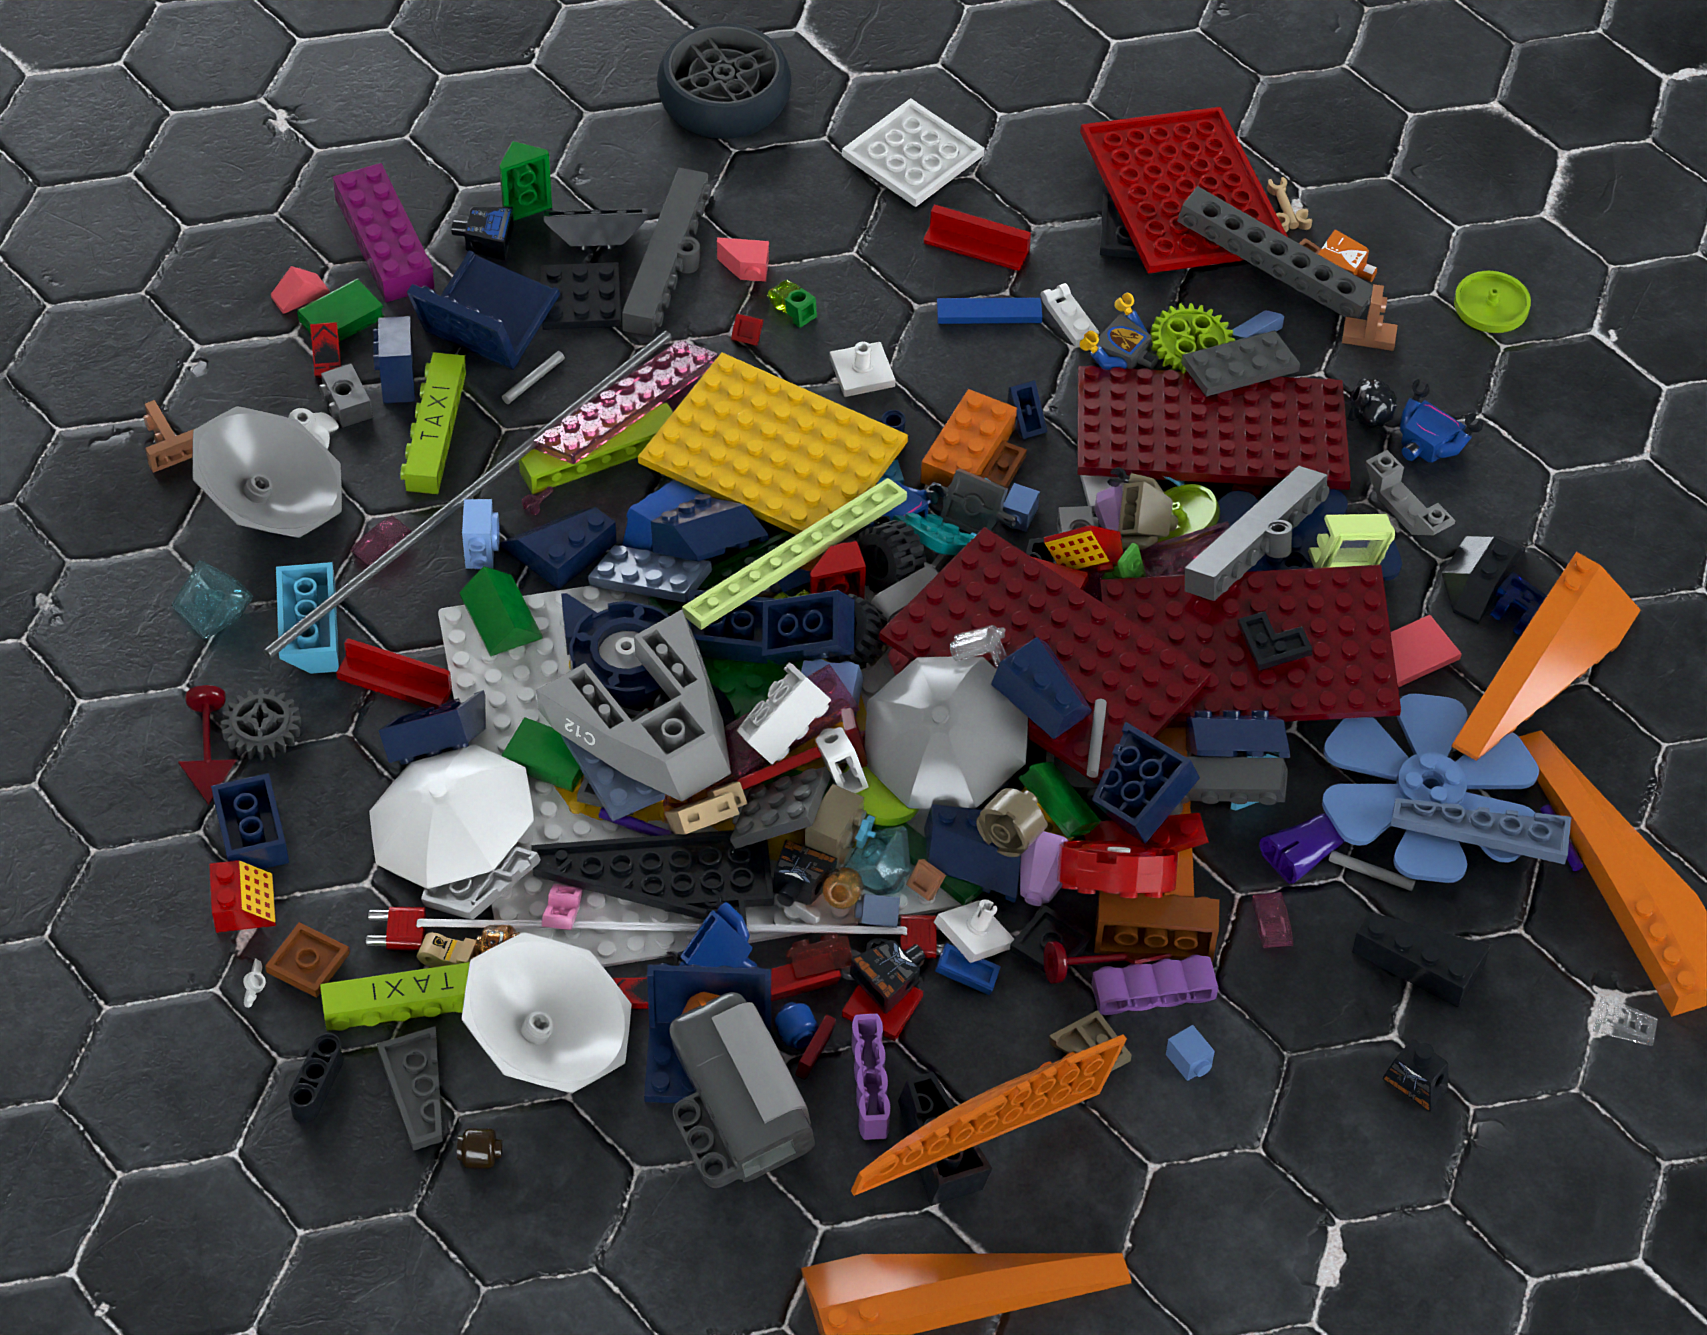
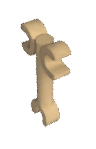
M1281 177L1280 185H1275L1272 179H1269L1267 190L1278 199L1283 213H1276L1285 232L1289 228L1310 229L1312 219H1307L1308 209H1300L1296 212V215L1286 194L1287 180Z

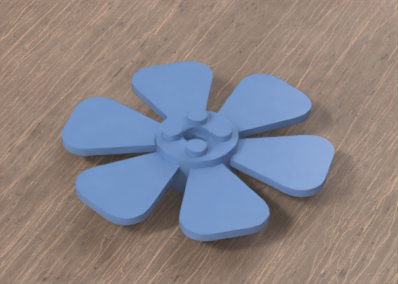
M1408 694L1400 699L1401 714L1397 716V719L1414 754L1410 758L1373 717L1343 719L1325 742L1324 756L1333 766L1396 781L1395 784H1337L1325 791L1322 799L1323 809L1338 834L1344 841L1352 845L1361 846L1371 843L1391 825L1396 798L1437 802L1439 804H1457L1462 806L1464 810L1473 811L1478 809V807L1489 808V811L1492 813L1505 814L1506 810L1518 811L1520 816L1534 817L1535 812L1524 805L1466 792L1467 789L1529 788L1534 785L1538 778L1539 767L1522 740L1513 732L1505 735L1497 745L1477 761L1465 754L1456 762L1448 756L1453 749L1451 746L1466 723L1468 716L1466 708L1456 699L1424 694ZM1406 830L1393 859L1395 868L1405 877L1443 883H1453L1460 880L1465 875L1468 865L1459 841ZM1480 846L1489 857L1499 862L1508 863L1515 861L1521 856L1511 852Z

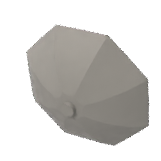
M236 406L193 430V481L237 525L300 538L342 512L341 464L298 420Z
M917 657L868 700L865 730L867 767L910 809H930L931 804L976 809L1026 764L1028 716L991 685L997 669L984 657Z

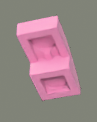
M554 883L549 892L548 906L542 915V927L571 930L579 910L583 889Z

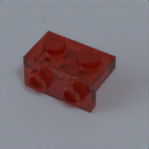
M837 933L821 936V942L809 944L808 939L791 943L792 948L785 951L787 963H792L795 977L801 978L851 966V959L853 957L848 936L838 938Z

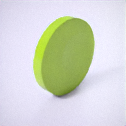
M1480 271L1468 275L1459 283L1454 297V306L1459 317L1469 326L1488 333H1504L1518 328L1525 322L1529 314L1531 298L1526 287L1516 278L1497 271Z
M1186 484L1163 492L1173 501L1171 514L1177 517L1178 525L1174 531H1169L1167 537L1159 538L1158 542L1153 546L1163 550H1178L1192 546L1204 539L1214 529L1220 516V507L1212 491L1201 485Z
M849 765L846 766L843 773L849 770ZM868 767L862 768L869 788L855 794L864 797V810H866L864 820H866L868 815L875 817L873 824L894 826L911 820L918 813L919 809H910L903 804Z

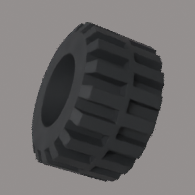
M893 520L867 528L856 539L866 565L865 585H869L870 590L874 593H880L925 567L926 556L923 552L925 549L919 541L920 537L914 533V529L911 526H907L903 521Z
M849 594L848 596L855 599L854 622L857 621V628L854 633V654L824 659L832 663L849 661L859 665L862 670L866 668V663L872 665L876 662L875 657L877 655L881 656L884 652L881 650L882 646H887V644L879 639V632L888 622L879 608L861 597Z

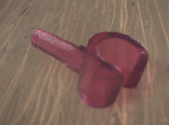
M548 486L537 496L533 494L526 495L522 499L523 508L527 509L529 505H532L530 507L531 514H538L540 511L539 504L553 492V488Z

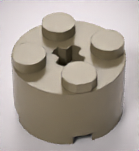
M1012 788L1002 789L982 809L976 821L978 831L988 845L993 842L999 847L997 852L1007 857L1020 856L1043 833L1048 824L1037 805L1038 800L1036 796L1030 791L1021 792Z

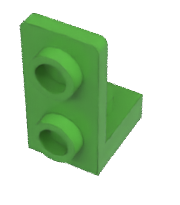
M1132 543L1118 560V566L1114 567V571L1105 573L1102 579L1146 577L1138 545Z

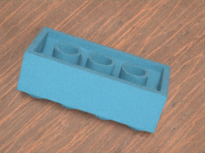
M332 562L276 567L278 638L336 592ZM337 607L333 608L279 652V659L311 674L337 672L339 669Z

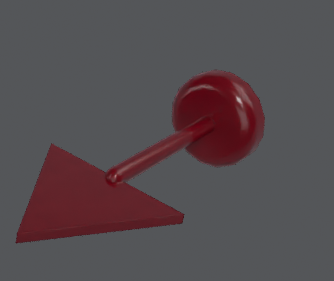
M202 685L189 689L186 692L185 701L190 709L202 712L204 760L178 761V763L209 805L213 799L211 786L224 782L237 759L211 760L210 712L219 710L224 706L226 694L220 687Z
M1058 941L1047 942L1045 945L1044 969L1047 979L1051 984L1060 983L1066 978L1068 965L1126 961L1136 965L1169 958L1171 953H1113L1067 958L1063 945Z

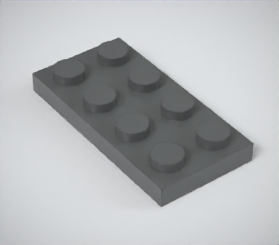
M1275 330L1182 355L1181 361L1206 397L1299 372L1300 362Z

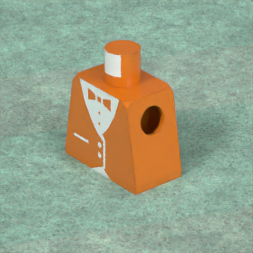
M1337 230L1333 231L1318 253L1323 258L1369 282L1373 281L1377 273L1376 267L1367 264L1368 248Z

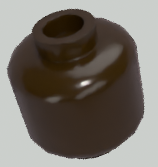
M467 1128L463 1135H458L457 1160H462L466 1168H492L496 1158H502V1139H496V1133L491 1128Z

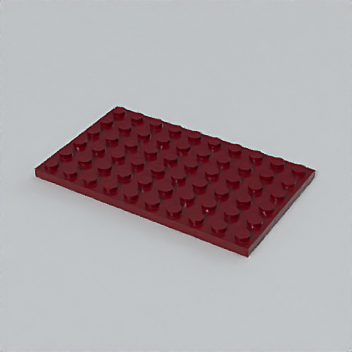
M1078 366L1077 475L1118 477L1116 474H1111L1110 471L1116 467H1121L1126 472V475L1130 476L1133 473L1159 480H1167L1164 477H1169L1177 481L1276 486L1295 468L1301 466L1327 474V486L1329 489L1350 490L1351 478L1343 380L1280 376L1206 397L1188 372L1149 370L1145 368L1123 369L1121 367L1105 370L1096 366Z
M986 527L879 632V639L911 661L917 657H984L996 669L1000 661L1034 638L1039 637L1048 643L1091 707L1092 712L1056 739H1053L1028 717L1027 738L1097 785H1099L1105 769L1110 768L1114 757L1112 752L1115 745L1120 743L1125 722L1156 739L1211 678L1209 671ZM1097 699H1104L1107 705L1099 772L1097 777L1092 778L1087 776V765L1094 707Z
M1381 565L1245 572L1240 579L1234 582L1215 601L1185 592V575L1100 580L1101 602L1211 673L1209 682L1166 728L1186 727V716H1194L1197 710L1212 711V715H1223L1224 710H1239L1240 715H1251V710H1268L1269 715L1280 718L1284 722L1400 716L1401 714ZM1265 611L1275 634L1302 626L1313 649L1312 655L1258 671L1238 627V619Z

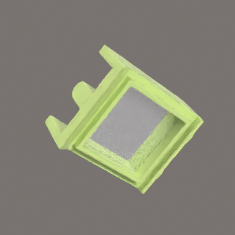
M1387 514L1326 515L1324 520L1331 536L1329 538L1328 534H1318L1317 543L1319 547L1309 548L1308 553L1314 568L1380 565L1391 542L1395 538V529L1391 525Z

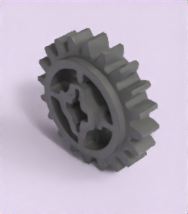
M260 688L258 695H254L249 690L247 698L244 699L240 695L237 696L238 704L228 703L229 711H223L224 720L221 721L224 741H228L229 749L236 748L237 755L239 756L247 751L248 759H252L254 754H259L260 760H263L267 753L272 758H275L276 750L286 753L285 744L294 746V737H300L299 728L302 727L299 707H295L293 699L286 701L285 693H281L276 697L274 689L267 695Z

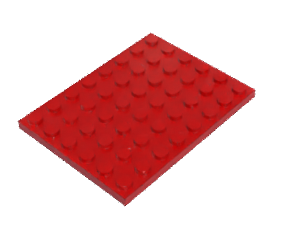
M1221 107L1081 125L1080 133L1148 274L1244 260L1177 222L1183 204L1197 186L1288 237Z

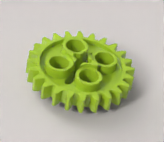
M1182 303L1179 304L1178 310L1170 306L1168 312L1163 310L1160 317H1156L1150 331L1151 343H1153L1151 351H1157L1158 359L1164 358L1163 367L1170 364L1172 365L1171 370L1176 371L1179 369L1182 373L1188 372L1181 363L1182 355L1235 341L1234 338H1231L1233 330H1227L1229 323L1220 322L1222 315L1212 316L1213 309L1204 312L1203 305H1200L1198 310L1194 309L1192 303L1189 304L1188 309H1185Z

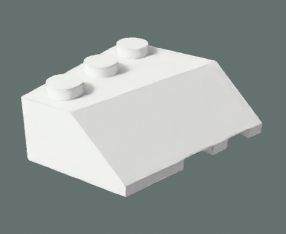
M790 662L784 668L787 672L786 676L778 682L774 681L768 689L769 698L767 701L759 702L737 729V732L771 764L776 760L781 761L790 750L788 747L795 739H801L808 732V725L815 717L820 718L829 708L828 703L831 701L825 693Z

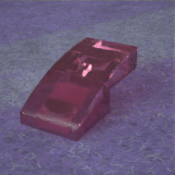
M391 515L366 533L350 551L369 566L412 531Z
M1282 892L1252 895V906L1258 920V933L1263 948L1293 946L1290 921Z

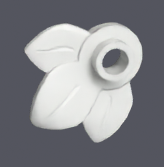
M297 408L289 414V418L305 419V422H299L328 449L329 432L339 428L337 421L333 417L322 412L312 413L305 408Z

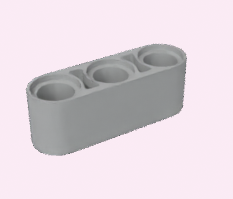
M931 565L923 567L875 595L870 603L883 612L882 615L886 617L889 623L939 572Z

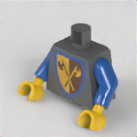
M1128 292L1123 294L1122 298L1120 297L1115 301V308L1118 311H1124L1125 315L1120 314L1099 337L1094 331H1088L1084 334V338L1080 341L1079 345L1082 350L1091 351V361L1099 364L1102 369L1111 370L1115 367L1137 369L1139 365H1142L1152 370L1158 362V356L1150 352L1152 337L1144 327L1136 310L1131 309V306L1134 304V297Z

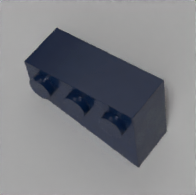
M410 316L378 318V328H373L374 369L380 370L383 404L414 402L413 344Z

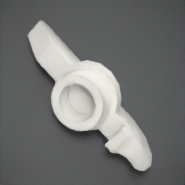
M774 894V902L777 903L778 907L784 908V913L790 921L802 919L807 923L815 924L819 920L818 917L806 910L805 904L795 901L792 906L786 907L778 902V894Z
M257 959L254 960L251 972L245 975L243 981L246 988L244 1005L247 1008L252 1006L257 997L255 994L262 991L266 984L265 977L261 974L262 963Z

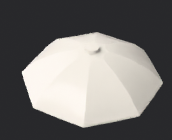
M475 744L410 762L369 811L376 864L426 889L494 871L534 821L526 768Z
M523 932L470 960L462 1021L504 1075L574 1093L625 1064L632 1004L591 951Z

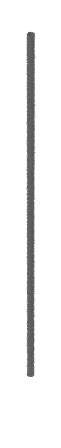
M663 331L263 650V654L268 659L275 656L464 505V499L473 498L671 339L670 333Z

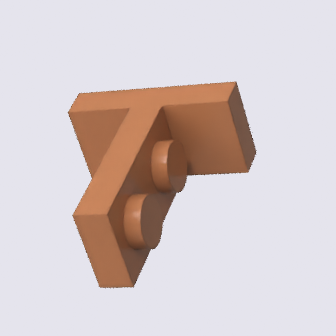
M1373 284L1367 320L1345 318L1342 343L1394 351L1398 325L1383 323L1384 315H1379L1380 312L1385 313L1387 297H1383L1384 286Z
M155 400L145 403L147 415L143 416L147 429L154 431L156 444L145 448L148 464L152 472L154 473L192 458L193 430L175 436Z

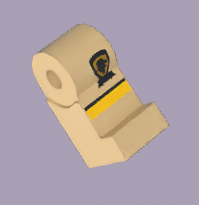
M428 933L425 935L417 958L421 963L432 968L467 963L478 956L477 940L465 938L463 942L446 938L438 933Z

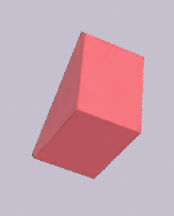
M291 266L271 293V298L282 313L285 314L329 294L330 291L316 273Z

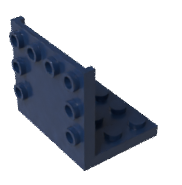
M469 250L441 296L437 295L427 286H422L421 288L414 284L410 286L407 294L424 331L513 370L558 299L560 292L558 288H550L476 256L474 252Z
M665 963L648 965L649 1039L644 1093L645 1102L677 1103L681 1099L695 1093L675 1053L669 1033L672 1021L682 1014L688 1000L692 996L700 992H708L719 996L729 992L738 993L747 1002L755 1005L771 1035V969H763L761 967L732 968L730 966L702 967L695 964L671 966Z

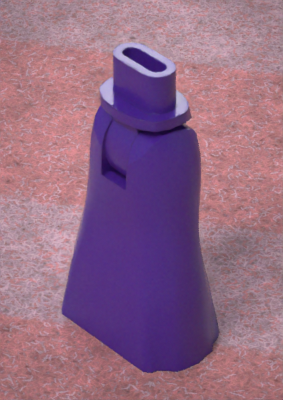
M1322 813L1298 825L1262 837L1259 847L1262 856L1288 884H1294L1345 841L1338 834L1327 814Z

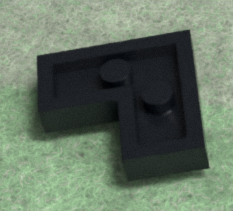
M1265 611L1238 619V627L1258 671L1312 655L1313 649L1302 626L1275 634Z

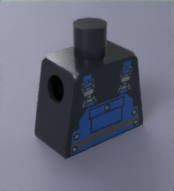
M473 207L470 209L468 221L453 220L452 235L465 237V247L468 252L470 250L476 254L505 260L514 228L513 207Z

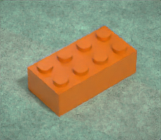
M968 389L922 460L921 483L930 486L933 482H936L944 487H948L952 483L955 471L959 468L981 477L1002 440L1007 442L1015 430L1017 407Z

